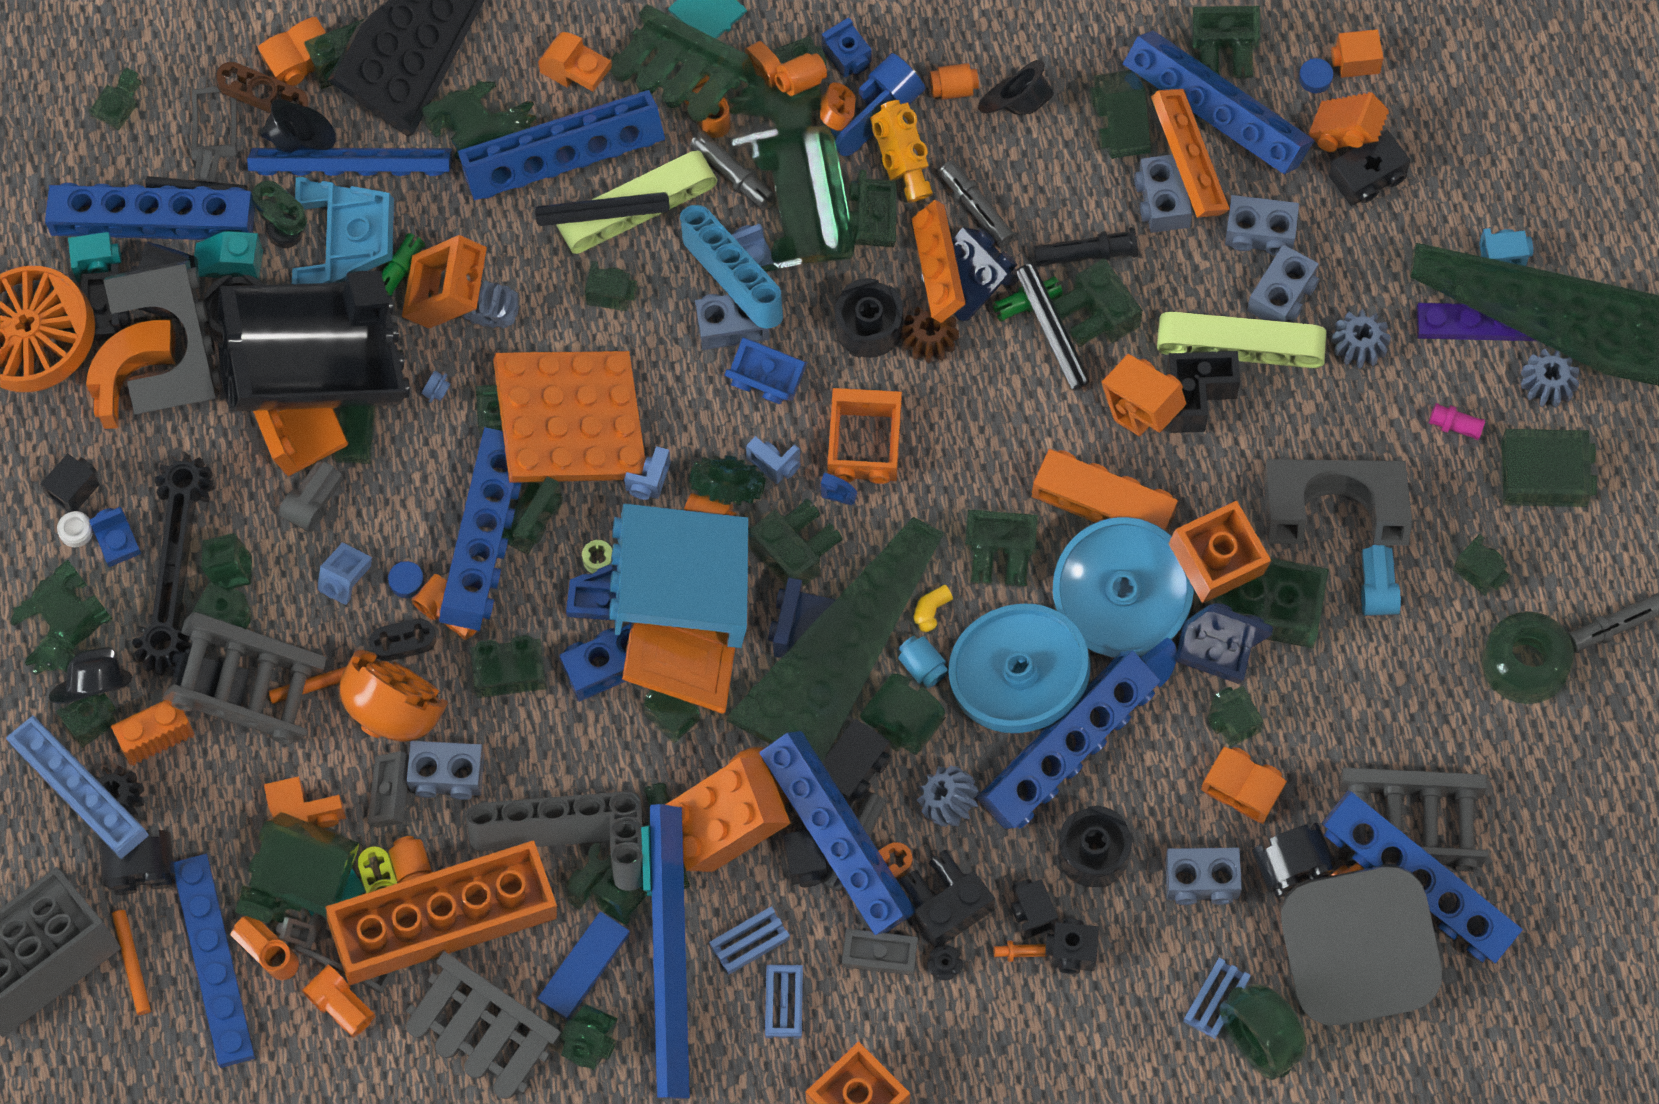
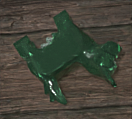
M750 76L747 87L740 91L739 97L729 100L731 104L736 105L729 109L730 114L768 117L772 120L776 139L752 147V152L762 155L765 160L771 155L775 158L777 155L786 152L808 155L809 153L822 154L832 151L833 137L830 127L826 124H823L821 129L811 126V111L821 108L819 85L794 96H789L786 92H781L779 88H769L761 76Z
M478 81L476 86L471 85L468 90L449 92L443 99L433 101L423 107L422 110L423 115L426 117V127L435 137L441 134V129L452 128L455 134L451 138V142L457 149L454 157L461 163L458 154L459 150L531 128V124L537 117L528 114V112L534 106V103L526 101L518 106L498 113H492L480 100L496 87V84L490 81Z
M66 560L57 567L53 575L46 577L45 580H41L39 586L35 587L30 599L22 601L21 606L13 609L14 614L10 621V624L13 626L37 614H40L49 624V632L25 660L27 666L36 664L33 670L34 675L42 673L45 669L48 671L61 669L67 673L68 664L75 657L73 654L75 647L92 635L103 623L107 624L113 619L95 595L81 602V598L77 596L74 590L76 588L83 589L87 584L69 560Z

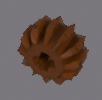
M917 306L915 308V316L907 314L905 317L906 326H903L901 330V337L905 339L903 341L905 351L913 350L912 357L915 360L924 354L925 360L929 364L932 361V355H936L938 359L943 361L945 359V351L953 353L955 350L954 341L959 339V330L955 328V317H948L940 323L932 318L929 306L928 311L925 312ZM926 331H933L934 335H926Z

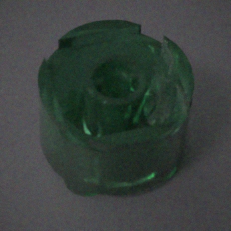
M890 674L865 706L860 717L867 725L876 728L883 734L884 738L890 741V748L892 750L899 751L902 747L910 753L917 755L942 725L946 718L943 715L946 712L940 702L921 686L916 691L908 686L911 679L900 674Z

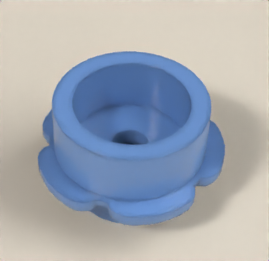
M434 371L421 393L429 398V403H432L434 398L439 401L443 399L451 383L445 381L448 376L447 373L442 375Z

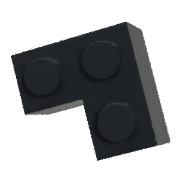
M1238 351L1169 353L1166 375L1171 374L1181 382L1186 401L1183 409L1170 421L1171 433L1205 432L1208 419L1207 400L1237 399L1240 387Z

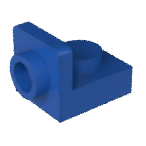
M121 507L104 509L89 520L108 567L141 554Z

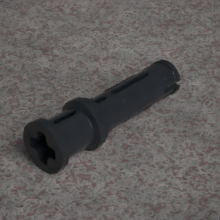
M1130 227L1126 232L1107 234L1106 231H1102L1100 234H1097V237L1035 245L1034 254L1037 267L1096 258L1108 262L1112 257L1132 255L1133 258L1138 257V244L1135 228Z

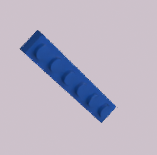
M252 148L247 158L248 171H257L259 175L265 176L274 175L278 171H291V174L297 176L308 175L311 171H324V174L330 176L341 175L344 171H358V174L363 176L375 175L378 171H391V174L396 176L409 175L411 172H424L429 176H438L450 171L453 157L452 148H330L326 151L302 148L292 153L283 152L279 148Z
M206 853L174 862L175 880L218 1066L223 1068L256 1059L209 857Z

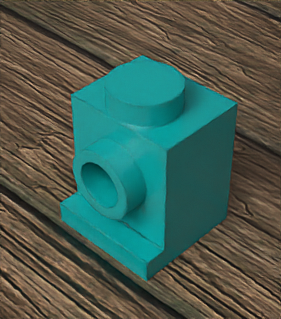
M109 232L68 238L71 269L77 282H81V274L111 271V264L122 263L119 243L113 244Z

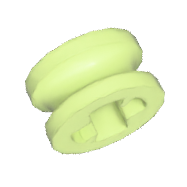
M594 540L590 541L583 548V564L590 573L593 574L599 568L611 564L612 548L607 542ZM597 551V554H599V551H603L605 561L600 564L599 560H597L596 564L592 563L591 553Z

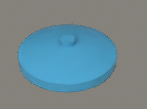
M1130 517L1102 520L1079 532L1063 550L1057 562L1053 578L1055 607L1057 611L1067 616L1078 627L1088 649L1114 658L1120 652L1133 650L1138 656H1143L1167 637L1169 639L1174 638L1185 623L1191 610L1194 588L1168 544L1172 536L1157 525Z
M1013 604L997 608L982 615L964 630L955 643L950 655L948 673L951 689L958 705L973 721L994 731L1024 733L1049 726L1074 708L1087 687L1091 663L1082 633L1067 616L1042 605Z

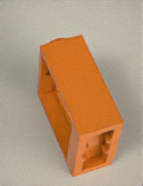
M458 235L412 255L402 317L426 328H432L476 310L487 247ZM446 269L442 293L438 294L441 273ZM466 275L470 276V281L467 280Z
M833 388L828 474L841 478L846 482H852L855 479H867L875 484L897 481L902 392ZM841 415L892 417L889 463L838 460Z

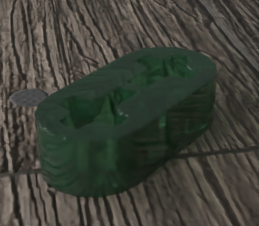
M263 181L255 186L252 198L256 209L285 234L293 235L303 231L307 225V216L300 202L274 181ZM265 195L272 197L274 195L276 204L272 203L269 199L263 200L262 197ZM286 211L290 216L296 215L297 218L295 220L285 219L283 212Z

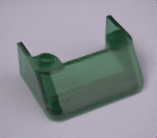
M827 127L775 128L732 139L733 146L752 145L754 163L761 170L772 171L784 237L777 238L773 243L771 258L774 263L760 266L766 273L790 271L852 258L855 245L835 140Z

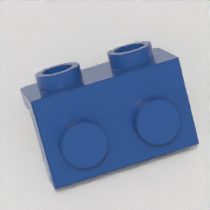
M742 337L731 369H726L724 376L733 379L731 385L748 392L754 387L764 391L762 396L764 399L781 404L783 399L793 401L808 362Z

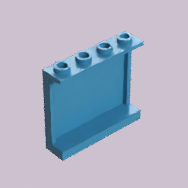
M623 504L621 518L614 517L612 538H618V544H613L611 565H617V571H612L610 592L616 593V599L611 598L609 620H615V635H620L622 623L625 621L727 632V647L742 648L747 629L748 517Z

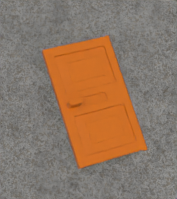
M631 622L622 680L723 714L726 712L735 647H727V632Z

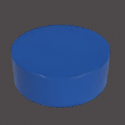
M1314 58L1307 60L1301 66L1299 82L1306 91L1322 93L1330 87L1333 79V69L1328 62Z
M400 562L393 566L389 572L388 581L390 588L395 595L401 598L414 597L424 586L422 570L413 562Z

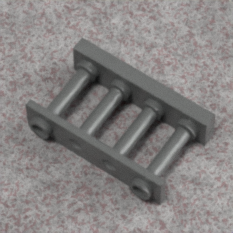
M193 612L184 620L181 633L191 636L190 639L193 641L181 686L172 685L164 692L162 699L171 701L172 706L179 710L192 711L195 709L272 735L274 741L282 744H293V742L296 743L306 736L308 729L294 725L306 679L316 676L324 670L326 656L197 612ZM211 643L223 647L226 652L214 697L194 691L206 647L211 645ZM244 655L256 658L257 663L260 664L248 708L228 702L239 659ZM277 666L290 670V674L293 675L281 720L261 714L272 671Z
M1342 768L1339 777V792H1347L1349 790L1365 803L1369 793L1384 794V797L1387 798V821L1401 832L1402 798H1405V795L1420 796V799L1423 800V847L1421 848L1442 865L1455 866L1456 870L1465 872L1475 871L1477 867H1483L1487 858V850L1474 849V802L1477 799H1482L1487 789V775ZM1441 797H1455V800L1459 802V849L1438 848V800ZM1366 823L1357 825L1353 830V838L1355 842L1360 844L1365 843ZM1344 844L1339 850L1338 860H1347L1349 865H1354L1357 862L1352 857L1356 852ZM1395 846L1385 848L1381 855L1382 862L1397 863L1400 858L1399 850Z

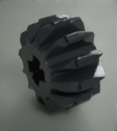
M118 765L113 774H111L108 767H103V777L99 778L96 775H92L110 794L115 792L118 795L119 792L120 796L116 800L133 818H137L138 812L134 807L144 806L145 800L140 794L145 789L142 783L136 782L137 776L134 772L131 771L125 774L123 767Z

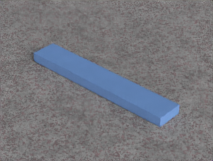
M34 715L6 737L11 746L120 859L149 836L132 815Z

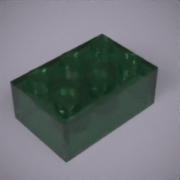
M1270 558L1271 562L1262 576L1216 597L1214 600V604L1227 605L1232 609V612L1243 616L1253 615L1262 618L1265 624L1273 627L1272 635L1266 638V640L1314 648L1318 635L1329 569Z

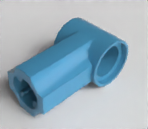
M1372 545L1369 548L1362 549L1364 584L1361 589L1363 615H1399L1401 596L1399 584L1395 583L1392 548H1388L1385 545Z

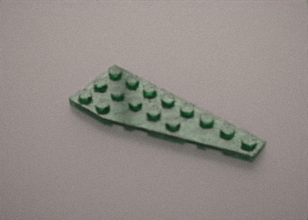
M1421 243L1415 244L1412 254L1411 278L1606 375L1659 386V295Z

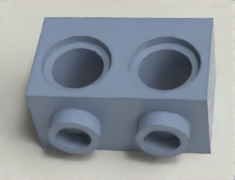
M1173 154L1142 158L1140 160L1139 172H1134L1136 191L1142 192L1144 202H1140L1142 222H1148L1150 233L1190 228L1192 219L1190 199ZM1155 176H1161L1165 178L1166 181L1157 182L1152 178ZM1167 206L1171 208L1172 211L1163 212L1160 211L1158 207Z
M1231 195L1225 238L1226 246H1232L1238 251H1249L1251 249L1266 250L1271 255H1277L1282 245L1293 249L1299 203ZM1244 222L1248 223L1252 227L1244 229L1239 227L1237 224ZM1281 227L1285 230V232L1277 233L1273 231L1271 228Z
M1282 245L1251 294L1247 311L1263 320L1291 321L1294 323L1303 308V304L1300 303L1305 294L1311 296L1319 283L1320 278L1316 276L1319 263ZM1297 273L1301 278L1291 279L1286 274ZM1279 299L1285 304L1276 306L1270 300Z
M709 294L702 299L695 300L702 350L740 345L742 337L756 342L770 340L769 328H761L750 318L742 317L741 314L744 311L729 295ZM714 316H718L723 319L719 323H710L707 321L709 318Z
M411 741L407 772V784L410 792H415L416 796L422 798H434L437 793L451 794L452 798L459 800L471 799L472 795L481 796L485 758L482 744ZM431 765L437 768L436 772L431 776L424 777L419 775L420 770L425 766ZM468 767L472 769V773L466 778L454 776L460 768Z
M1239 847L1167 849L1165 856L1167 900H1175V903L1178 905H1192L1197 903V900L1211 899L1213 904L1225 905L1232 903L1233 899H1239L1242 890ZM1217 871L1225 872L1229 875L1230 881L1218 883L1213 879L1212 874ZM1188 872L1194 877V881L1190 884H1183L1177 880L1176 874Z

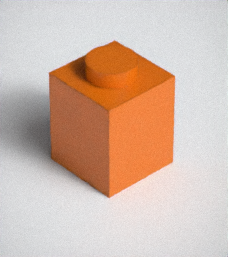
M1378 29L1338 34L1336 46L1331 47V60L1333 67H1339L1340 78L1380 74L1384 58Z

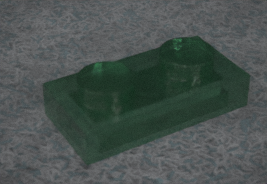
M377 406L340 407L339 422L348 445L335 452L336 463L371 464Z

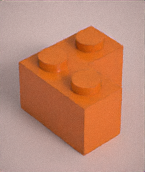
M1129 353L1102 381L1114 421L1139 437L1149 427L1160 433L1186 405L1182 391L1183 386L1176 377L1171 374H1162L1146 359L1139 360Z

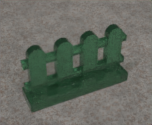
M648 4L639 12L644 25L642 29L636 27L631 33L634 39L621 54L616 52L611 58L613 61L611 72L615 80L624 82L630 79L633 74L638 75L636 85L640 93L649 90L652 94L658 87L664 89L662 99L667 107L676 108L686 100L690 102L687 110L691 119L698 122L705 120L710 113L716 115L719 112L718 103L730 88L736 90L739 87V79L750 84L757 75L749 55ZM653 49L659 51L647 67L641 65ZM679 61L684 64L672 81L667 79V76ZM704 75L710 77L698 93L692 91Z

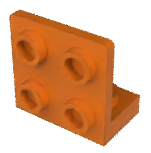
M334 408L253 411L272 459L288 477L348 445Z

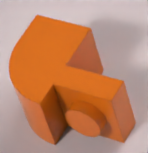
M568 32L559 33L539 59V69L543 75L566 88L569 87L572 81H575L594 92L612 68L611 60L584 46L581 37Z
M299 776L264 784L268 808L277 827L293 839L303 841L314 840L311 826L317 825L319 828H329L339 823L338 820L346 819L340 795L306 802L304 788Z

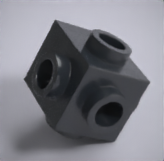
M1065 919L1062 923L1056 922L1054 934L1047 933L1045 955L1052 956L1051 967L1059 968V971L1065 974H1078L1080 970L1095 971L1099 926L1084 925L1083 921L1077 919Z

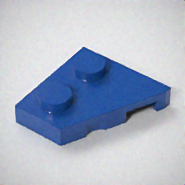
M610 564L599 568L593 574H583L570 579L566 608L567 617L609 620L611 598L616 599V593L610 592L612 571H617V565L612 567Z

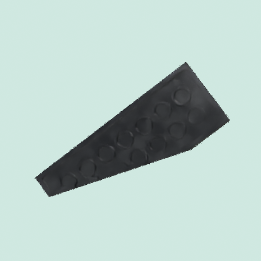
M386 0L356 27L327 81L407 137L413 135L484 0Z

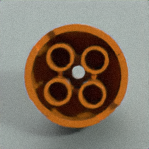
M365 650L355 651L342 674L339 690L343 706L350 716L362 725L361 729L372 737L380 738L381 736L400 742L414 741L427 735L436 726L448 705L447 700L442 698L439 700L436 697L439 690L407 667L395 661L393 664L387 661L378 662L375 660L377 655L373 652Z

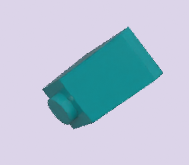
M223 231L196 243L194 256L198 260L199 277L221 278L228 275L232 277L250 275L259 280L263 248L258 233Z

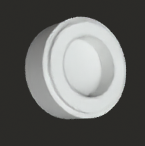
M79 511L63 515L57 524V532L61 541L70 547H80L88 543L93 536L89 517Z

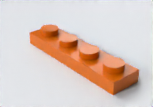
M1184 89L1158 90L1151 96L1196 217L1223 215L1230 208Z
M934 200L911 219L931 316L942 323L965 305V299L945 205Z

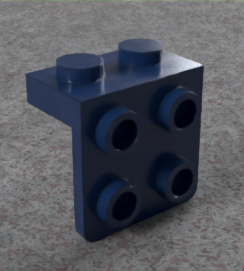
M963 227L952 239L965 305L954 314L959 320L968 321L1001 284L1014 286L1019 281L1015 269L1017 266L1016 261L1007 253H1000L993 246L995 240L986 231ZM922 273L921 279H922V281L924 282V277H923V273Z
M788 577L786 589L780 588L777 596L776 609L781 610L778 621L772 620L768 635V641L773 642L774 657L832 669H841L846 659L856 615V606L851 602L803 593L802 580Z
M1219 603L1209 605L1183 624L1175 661L1239 684L1244 681L1251 648L1270 637L1273 627L1265 624L1264 620L1260 617L1253 615L1243 616L1232 612V609L1227 605Z

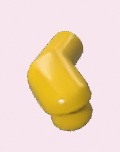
M942 585L918 600L913 618L915 624L919 625L920 631L929 632L935 629L937 626V620L934 618L936 609L953 600L952 593L947 585Z

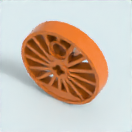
M22 266L1 273L0 294L7 291L17 313L0 301V311L6 315H0V344L4 343L0 348V367H5L3 374H0V388L14 392H35L50 388L74 373L88 355L95 334V316L92 306L83 291L70 278L55 269L44 266ZM41 280L33 298V281ZM22 283L23 306L13 286ZM53 285L54 290L49 294L51 286ZM73 327L76 334L58 329ZM50 338L71 343L73 346L66 353L53 343ZM45 346L61 358L53 366H51L43 349ZM35 352H37L45 369L37 374H34ZM23 359L24 376L15 377L21 360Z

